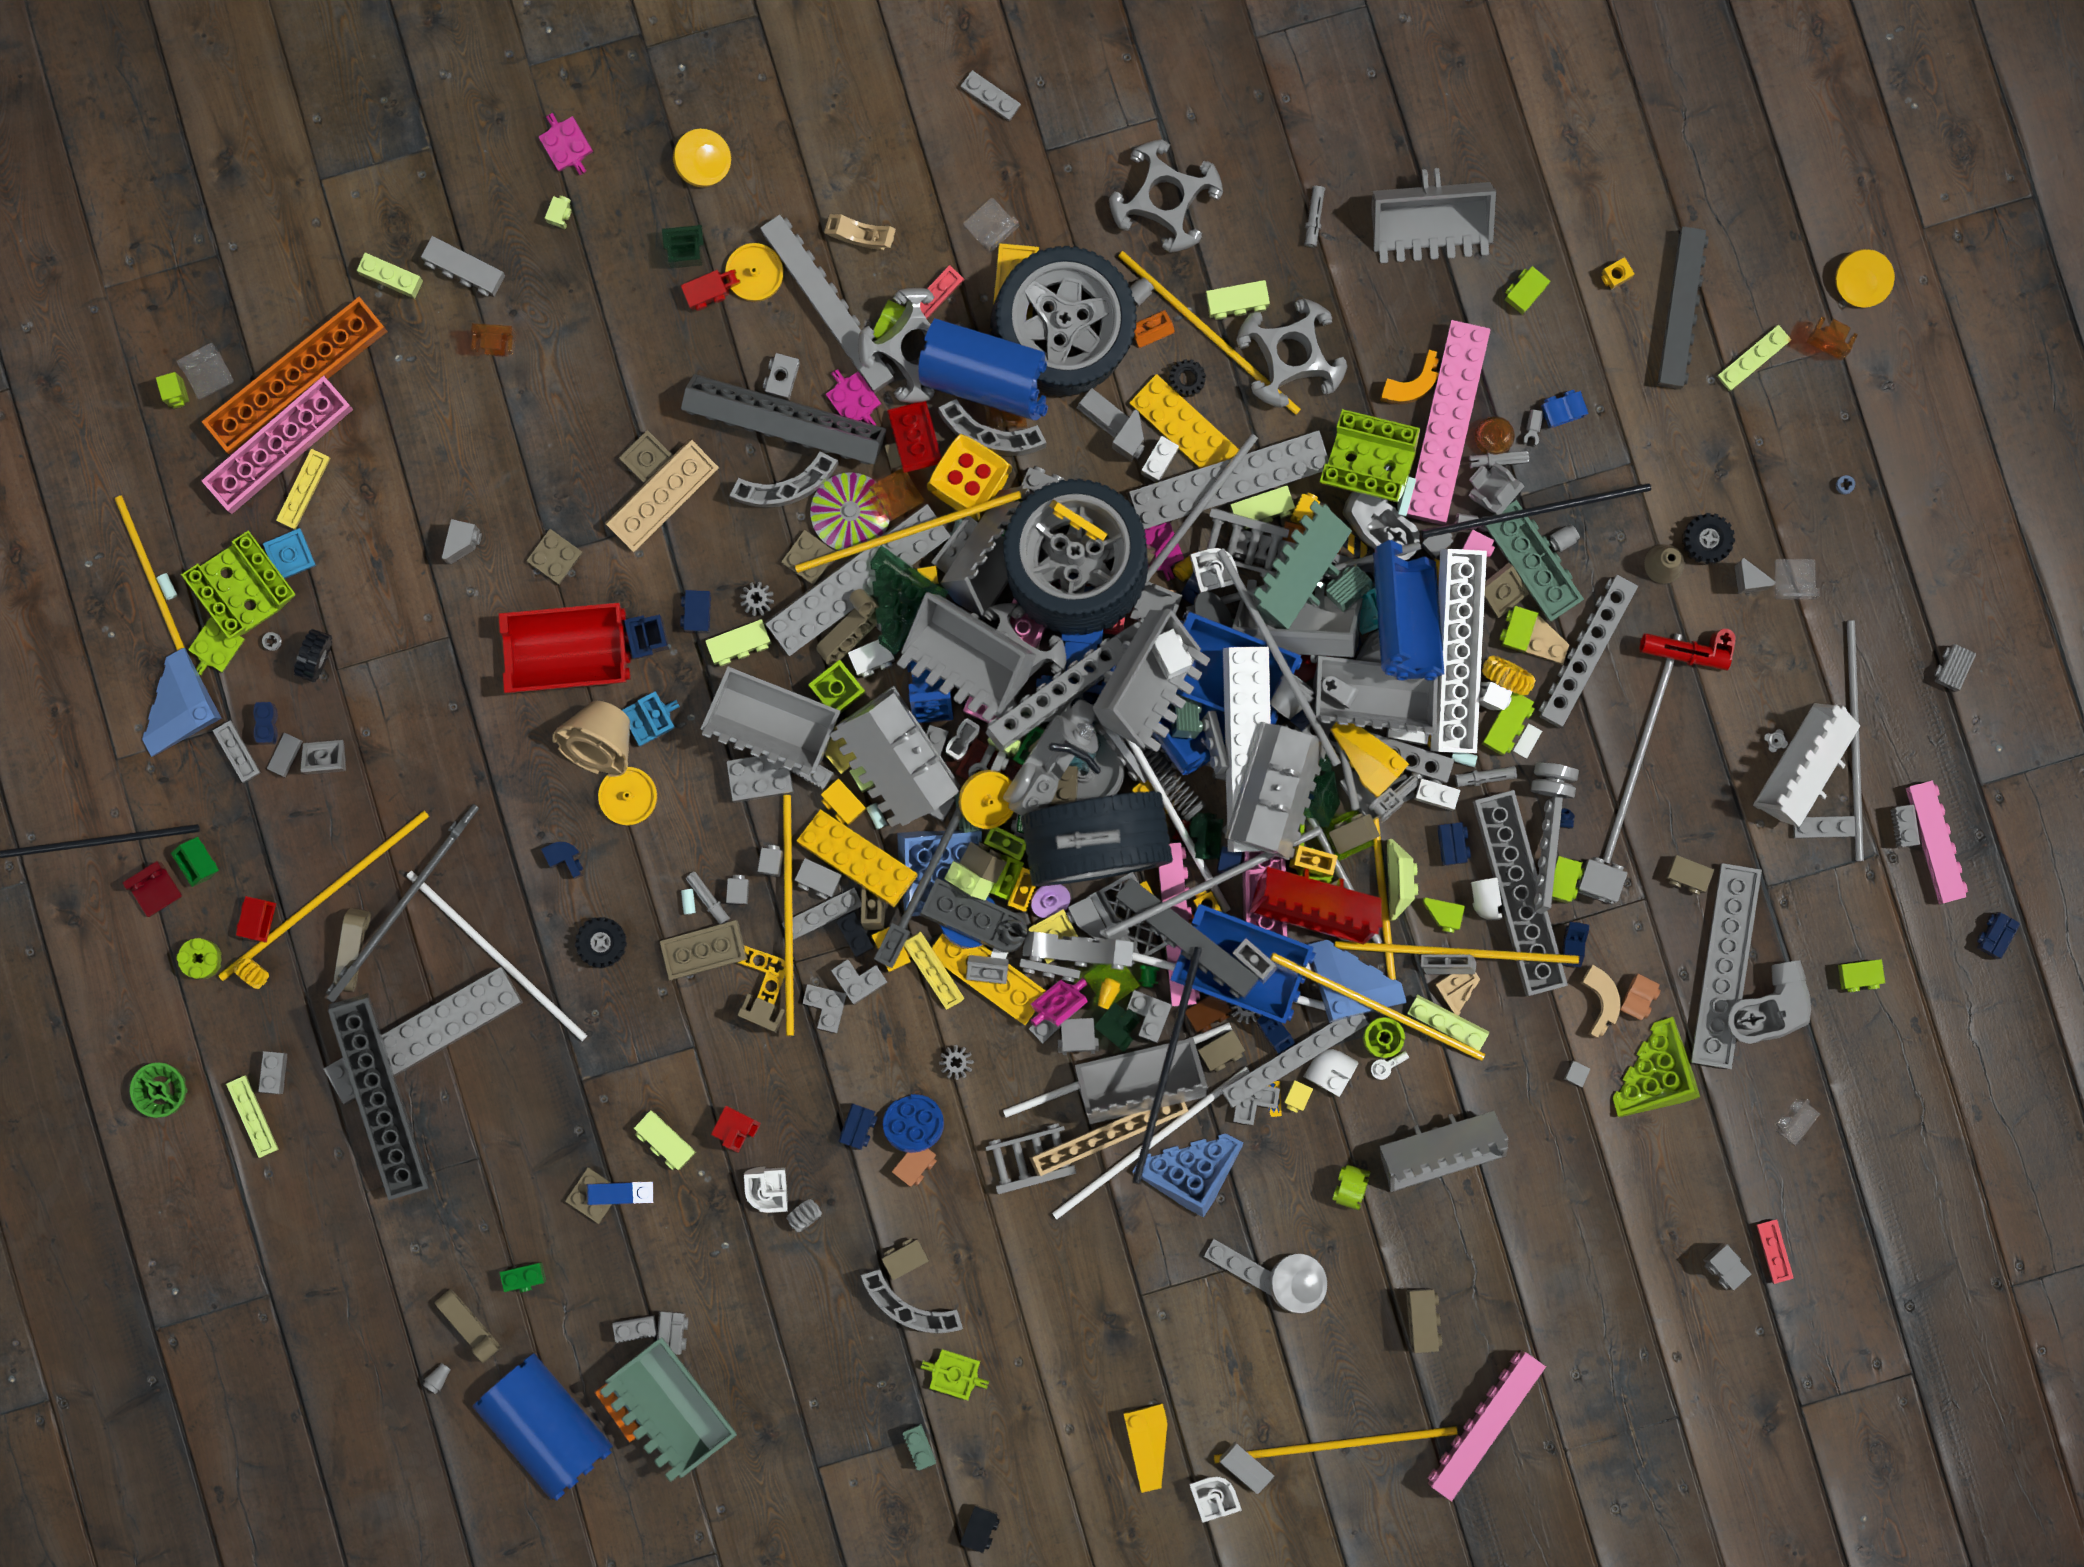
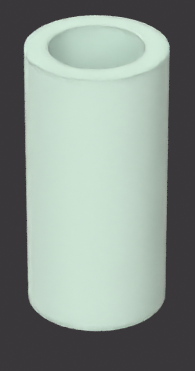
M167 573L156 578L166 600L177 596Z
M1453 752L1451 758L1455 759L1454 762L1475 767L1477 755Z
M874 803L866 809L878 830L886 826L887 822L878 808V804Z
M693 889L681 890L684 915L696 913Z

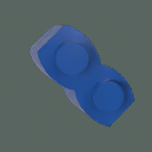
M1575 390L1563 393L1564 397L1557 399L1556 396L1544 400L1545 403L1541 408L1549 429L1583 418L1589 414L1581 391L1575 393Z

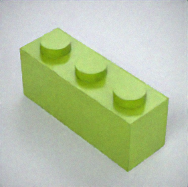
M1514 692L1510 695L1511 702L1505 710H1500L1482 742V745L1502 756L1506 752H1511L1515 745L1512 742L1515 735L1520 736L1525 727L1522 724L1524 719H1529L1535 709L1532 707L1534 703L1532 700Z

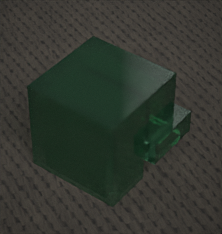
M702 225L662 229L663 248L667 250L670 268L703 266L701 247L704 246Z
M1114 1002L1094 1028L1124 1052L1133 1042L1129 1034L1141 1019L1131 1009L1125 1011Z

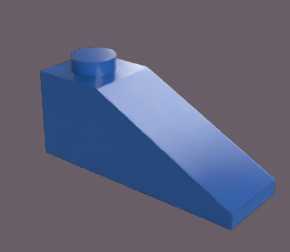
M653 1182L587 1184V1205L653 1202Z

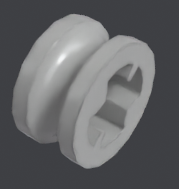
M268 632L262 638V644L268 650H277L281 646V637L276 633ZM275 636L274 639L277 640V643L269 647L270 644L267 643V639Z

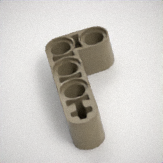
M857 589L852 592L849 601L855 609L824 637L816 647L818 653L828 665H833L838 660H841L885 616V611L878 602L863 589Z
M350 908L344 916L333 982L335 985L340 981L341 978L338 975L344 967L349 969L362 952L365 931L368 929L371 918L370 911ZM359 969L343 990L355 991Z
M452 1289L446 1291L435 1301L439 1310L473 1348V1353L482 1363L487 1362L502 1349L500 1344Z

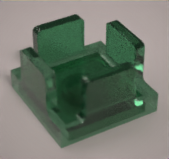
M1326 771L1324 776L1314 777L1313 782L1316 783L1314 790L1315 799H1310L1309 809L1305 808L1304 810L1306 818H1316L1319 821L1320 827L1329 826L1340 806L1334 771Z

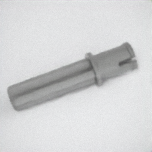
M1528 451L1496 454L1487 452L1485 455H1469V461L1477 460V462L1469 463L1470 468L1480 466L1491 468L1495 462L1500 465L1528 463L1529 453Z
M696 872L690 873L686 880L708 908L707 912H711L719 925L726 923L730 917L720 906L721 902H717Z

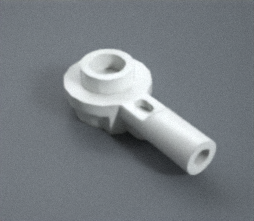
M1404 1051L1389 1061L1377 1060L1371 1066V1073L1376 1079H1386L1391 1073V1068L1409 1059V1056Z

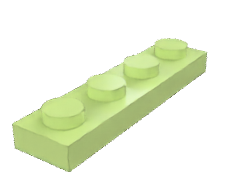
M1779 325L1776 326L1717 376L1718 379L1731 391L1788 344L1791 338Z
M1419 995L1416 996L1407 1013L1480 1051L1489 1035V1031Z
M247 1076L227 1083L226 1085L258 1157L261 1158L279 1150Z

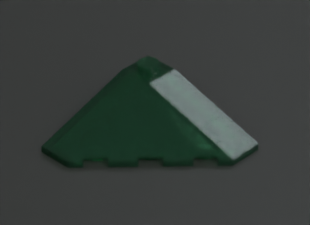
M881 545L870 561L871 570H875L876 581H872L874 597H878L879 608L875 609L877 624H881L882 635L878 636L879 644L895 655L906 642L925 594L929 592L945 598L949 591Z

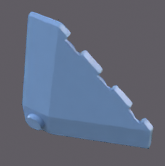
M185 648L166 657L164 663L166 665L163 676L160 677L156 690L157 697L155 703L152 704L148 718L147 731L144 732L142 738L151 757L222 719Z
M981 830L968 833L954 831L912 916H920L936 878L949 883L944 878L953 861L960 863L969 843L979 844V842H982ZM945 831L898 833L899 862L918 875L903 895L904 911L918 887Z
M1329 940L1308 944L1314 947L1312 952L1316 953L1312 962L1315 973L1388 1008L1407 1003L1402 984L1399 981L1386 977L1382 971L1371 965L1364 964L1358 960V957L1348 951L1340 950ZM1318 983L1329 1023L1376 1011Z
M1228 1134L1218 1135L1219 1139L1206 1142V1139L1191 1142L1190 1147L1179 1149L1178 1146L1164 1149L1163 1154L1151 1157L1149 1153L1141 1179L1186 1209L1204 1217L1220 1191L1243 1146V1142Z

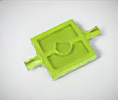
M210 617L188 649L201 661L196 668L198 674L202 675L207 666L215 667L223 673L245 639L238 636L228 640L214 619Z
M941 1349L939 1359L935 1364L924 1360L922 1362L924 1365L921 1366V1369L932 1372L930 1389L969 1400L970 1393L975 1386L985 1389L988 1387L989 1381L978 1378L979 1360Z

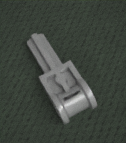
M1414 776L1409 777L1394 791L1389 788L1371 803L1369 809L1374 810L1381 817V821L1385 822L1402 807L1404 803L1402 799L1420 784L1418 778Z

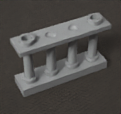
M1211 508L1209 516L1213 517L1212 521H1214L1207 549L1216 547L1221 525L1225 521L1232 522L1233 531L1227 552L1234 557L1241 529H1244V526L1250 527L1253 534L1245 562L1234 560L1236 566L1261 572L1260 576L1262 577L1266 573L1276 576L1277 571L1272 570V564L1275 560L1279 542L1283 537H1288L1289 529ZM1263 532L1271 533L1272 541L1265 566L1263 568L1252 565L1260 535H1263Z
M1059 1123L1047 1126L1048 1130L1002 1143L1000 1139L988 1142L989 1146L985 1147L986 1151L993 1150L1001 1180L999 1181L1000 1185L996 1186L998 1194L1076 1174L1075 1166L1068 1164L1043 1176L1036 1175L1031 1177V1174L1027 1171L1020 1142L1032 1139L1035 1154L1037 1155L1043 1152L1040 1141L1041 1136L1051 1134L1054 1146L1062 1144L1059 1131L1065 1130L1064 1126L1060 1127ZM1011 1144L1020 1172L1019 1180L1011 1182V1178H1008L1000 1148Z

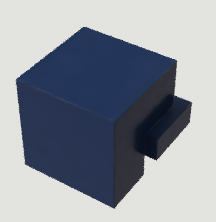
M660 614L646 618L642 615L624 620L633 659L669 650L665 627Z

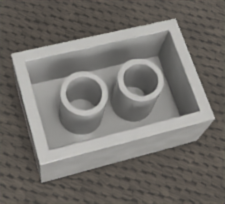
M767 755L727 761L733 802L737 803L793 794L790 769L783 767L785 762L777 760L776 763L767 761Z

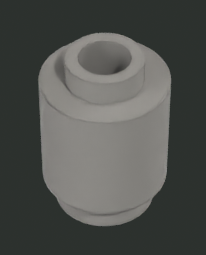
M1144 277L1140 280L1137 279L1130 287L1132 297L1135 299L1134 305L1139 307L1152 294L1151 291L1154 289L1153 285Z
M1573 525L1564 526L1550 535L1551 540H1549V543L1554 551L1562 552L1577 543L1580 536Z

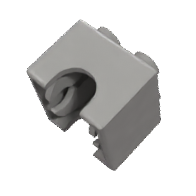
M1597 857L1590 858V860L1583 863V875L1576 884L1578 893L1609 904L1618 902L1627 876V872L1623 871L1624 867L1617 864L1606 865L1604 864L1605 860Z

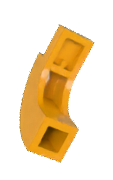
M1428 351L1422 373L1414 381L1403 383L1387 378L1380 401L1401 405L1415 402L1426 395L1433 387L1439 373L1432 371V369L1436 370L1439 358H1435L1437 352Z

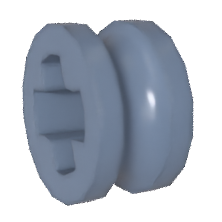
M1848 475L1842 476L1836 482V489L1841 494H1849L1855 488L1854 479ZM1844 480H1847V483H1850V486L1847 488V490H1844V487H1841V484L1844 482Z

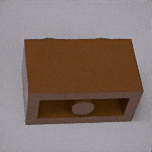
M1210 995L1186 1010L1185 1015L1195 1032L1201 1031L1203 1034L1213 1028L1211 1023L1216 1020L1221 1023L1229 1018L1228 1013L1231 1012V1009L1226 1001Z

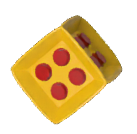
M960 433L951 443L935 468L930 481L927 483V489L940 500L960 511L993 500L998 491L1004 487L1009 474L1012 472V466L992 450ZM986 510L970 515V517L979 522Z

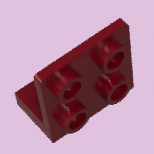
M159 861L154 862L123 882L126 890H130L147 917H151L182 897L166 868Z

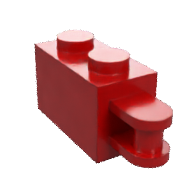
M715 270L681 285L689 307L692 310L700 311L707 308V304L711 302L719 303L726 299L725 296L729 295L727 289L741 283L735 275L737 273L736 270H730L723 274ZM728 278L730 283L725 284L723 279Z

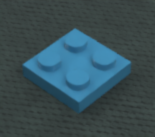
M300 528L263 543L268 558L284 579L316 566Z

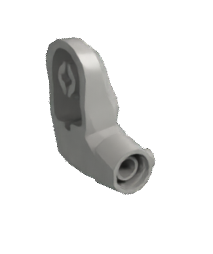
M1800 960L1772 965L1773 986H1775L1773 994L1759 999H1744L1734 1004L1728 1016V1028L1739 1041L1751 1044L1777 1039L1809 1024L1811 1015L1810 993Z

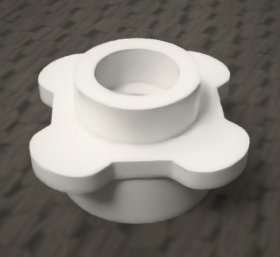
M1781 729L1776 730L1772 734L1767 733L1764 737L1769 744L1768 749L1771 752H1775L1779 748H1786L1788 745L1783 735L1784 732Z

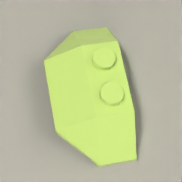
M1388 839L1389 920L1394 921L1412 903L1415 895H1418V884L1414 883V875H1417V863H1413V858L1393 839Z

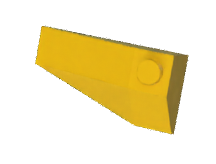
M1336 722L1330 728L1340 748L1348 756L1350 765L1358 773L1360 782L1376 798L1409 765L1395 750L1362 727L1355 726L1353 723L1341 725Z
M1163 1403L1123 1412L1141 1493L1160 1489L1162 1486L1167 1419Z

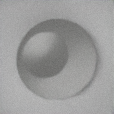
M1305 1254L1289 1255L1279 1260L1272 1269L1269 1280L1270 1292L1274 1301L1285 1311L1298 1314L1310 1312L1321 1304L1326 1295L1327 1277L1323 1267L1314 1258Z

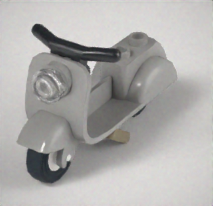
M1080 697L1075 698L1066 706L1062 716L1057 715L1045 729L1042 736L1029 747L1028 751L1030 754L1003 796L1004 800L1009 802V808L1013 812L1022 816L1035 810L1047 808L1055 796L1058 781L1074 756L1083 760L1094 774L1101 772L1100 767L1088 754H1093L1098 750L1095 728L1091 725L1096 714L1093 710V705L1089 704L1088 701Z

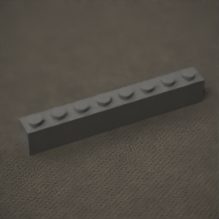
M1683 226L1679 231L1657 386L1681 390L1684 384L1687 385L1689 373L1686 372V367L1690 365L1692 353H1689V347L1694 342L1692 326H1695L1697 322V314H1694L1695 306L1698 307L1700 295L1697 294V291L1703 281V275H1700V270L1705 265L1706 256H1703V250L1707 248L1709 239L1706 236V230Z
M1132 878L1128 880L1116 895V898L1119 900L1117 904L1126 911L1128 908L1135 913L1133 916L1162 903V901ZM1171 908L1144 920L1151 925L1149 929L1157 936L1161 933L1167 938L1165 940L1167 944L1173 948L1179 947L1182 950L1181 954L1189 961L1192 959L1194 947L1202 948L1198 968L1204 973L1208 971L1214 975L1213 980L1221 986L1226 984L1230 987L1229 992L1239 999L1241 996L1245 999L1258 983L1259 977Z

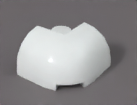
M1210 548L1190 554L1200 592L1234 584L1217 551L1221 550L1220 548ZM1226 551V553H1227V555L1229 556V558H1230V560H1231L1233 566L1235 567V569H1236V571H1237L1236 564H1235V561H1234L1233 557Z
M1492 878L1471 882L1474 903L1472 904L1477 914L1487 920L1502 919V914L1498 912V907L1502 905L1498 879Z
M1334 1049L1325 1050L1312 1060L1303 1077L1340 1097L1359 1062Z
M764 1166L749 1169L744 1173L745 1195L747 1202L752 1207L758 1209L759 1212L766 1213L787 1211L788 1198L785 1168L765 1169Z
M1216 1476L1190 1484L1202 1522L1242 1511L1236 1492L1231 1483L1226 1479Z

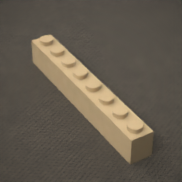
M1185 1102L1161 1107L1156 1126L1189 1112ZM1151 1110L1121 1117L1030 1157L1037 1176H1043L1145 1131Z

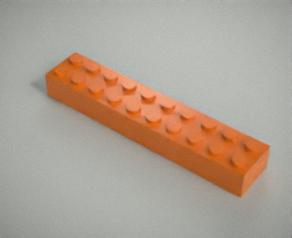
M358 297L204 419L202 423L231 456L321 377L325 376L326 379H329L388 331L364 301Z

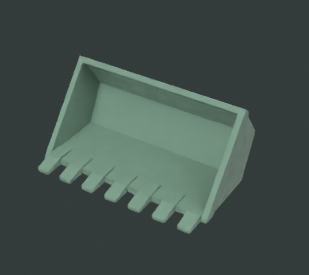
M1315 500L1312 502L1310 509L1314 512L1315 516L1312 520L1307 515H1304L1300 523L1306 530L1303 534L1297 529L1294 530L1291 535L1292 539L1297 543L1294 548L1288 544L1284 545L1282 552L1287 557L1286 561L1283 563L1280 559L1276 558L1272 566L1278 572L1275 578L1270 573H1266L1263 581L1269 587L1265 592L1260 587H1257L1253 593L1260 601L1256 608L1263 621L1274 629H1289L1305 603L1310 605L1313 603L1319 606L1320 601L1312 594L1316 586L1320 589L1323 588L1324 584L1320 580L1324 573L1329 575L1333 573L1336 576L1340 573L1331 563L1352 530L1329 510L1330 508L1326 504L1321 506Z
M662 1337L606 1380L607 1385L600 1390L604 1398L612 1392L617 1395L618 1399L611 1404L615 1412L623 1406L627 1408L629 1413L622 1418L626 1426L634 1420L640 1425V1427L632 1432L637 1440L645 1434L651 1439L643 1446L645 1451L649 1454L658 1448L662 1453L654 1460L656 1465L660 1468L666 1462H669L672 1469L665 1476L670 1482L678 1475L680 1478L684 1477L737 1436L732 1426Z

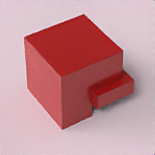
M725 1106L711 1135L724 1141L723 1146L739 1153L747 1135L754 1138L761 1123Z

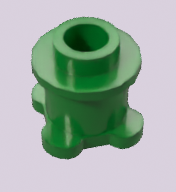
M1140 965L1141 977L1138 982H1141L1143 987L1154 988V984H1158L1156 980L1157 972L1160 971V968Z

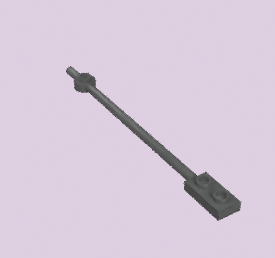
M988 745L980 763L970 767L969 777L974 775L977 770H988L987 765L996 749L995 747ZM959 805L899 924H891L874 958L890 968H893L911 933L905 928L962 817Z
M472 804L459 823L454 821L448 829L451 832L448 838L349 969L344 967L338 975L341 979L337 985L332 983L326 991L328 994L326 999L329 1002L334 1003L479 810V807Z

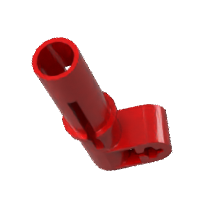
M1730 629L1715 631L1711 635L1708 647L1699 645L1696 641L1690 643L1644 633L1640 641L1639 650L1641 653L1687 662V665L1690 666L1697 664L1728 671L1734 652L1735 634ZM1723 636V639H1726V642L1723 643V640H1721L1720 637ZM1718 645H1721V647H1725L1726 650L1717 649L1716 647ZM1664 647L1673 648V649H1678V650H1682V651H1687V652H1690V653L1681 652V651H1676V650H1671V649H1667V648H1664Z

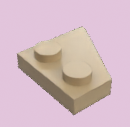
M1537 616L1525 653L1563 665L1569 644L1540 616Z
M1476 972L1475 974H1448L1436 982L1435 986L1451 1011L1459 1016L1460 1010L1465 1002L1468 1001L1472 990L1477 986L1480 978Z

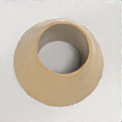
M603 701L591 702L558 727L552 736L553 743L557 742L559 745L558 750L571 762L595 774L601 771L608 773V777H617L623 775L628 768L630 720L622 710L612 704Z

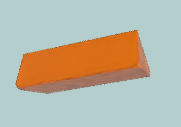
M1164 310L1137 322L1134 339L1138 347L1141 348L1173 334L1175 330L1167 312Z

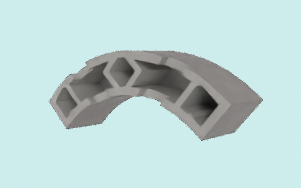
M957 399L939 407L941 418L956 436L960 433L968 436L998 455H1026L1046 448L1047 442L1038 425L1025 430L1003 432L977 423L965 412Z
M819 452L814 461L800 475L771 485L752 483L738 478L730 498L739 503L755 507H780L795 503L818 490L834 473L839 464L838 460Z
M1027 932L1024 939L1022 956H1029L1030 961L1042 962V958L1075 962V966L1087 967V963L1111 965V969L1123 970L1124 966L1132 965L1134 942L1112 939L1098 940L1075 936H1061V939H1058L1056 934Z
M881 1270L861 1275L863 1283L874 1302L884 1313L898 1323L911 1329L929 1333H947L963 1329L957 1310L928 1312L917 1309L896 1296L887 1285Z

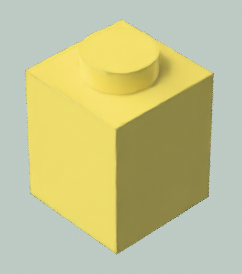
M1294 1080L1284 1100V1103L1288 1104L1286 1108L1296 1113L1298 1110L1304 1111L1313 1088Z

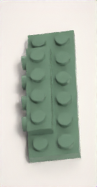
M1516 500L1508 505L1502 514L1523 509ZM1529 517L1485 526L1509 563L1513 565L1549 622H1552L1584 600L1571 581L1573 579L1571 573L1567 569L1564 570L1562 568L1560 557L1556 552L1552 553L1549 548V541L1544 535L1541 537L1537 531L1539 527L1533 519L1530 520Z

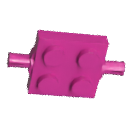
M553 113L547 115L546 119L550 123L551 128L540 135L539 139L557 170L560 172L567 167L574 166L579 175L586 173L581 161L585 156L594 151L574 117L572 116L564 122L558 123Z
M838 369L832 372L831 375L838 384L826 395L839 414L858 421L864 420L868 424L871 422L872 425L876 426L877 424L870 415L882 404L860 372L857 371L845 379Z
M1170 521L1145 529L1146 544L1157 549L1156 557L1174 535ZM1178 543L1157 569L1164 571L1167 581H1170V577L1171 579L1175 578L1171 567L1184 559Z
M1083 978L1074 985L1067 984L1062 980L1057 982L1031 1003L1033 1010L1039 1013L1030 1020L1031 1023L1036 1027L1043 1020H1049L1056 1026H1059L1088 1002L1086 996L1079 992L1087 986V982Z

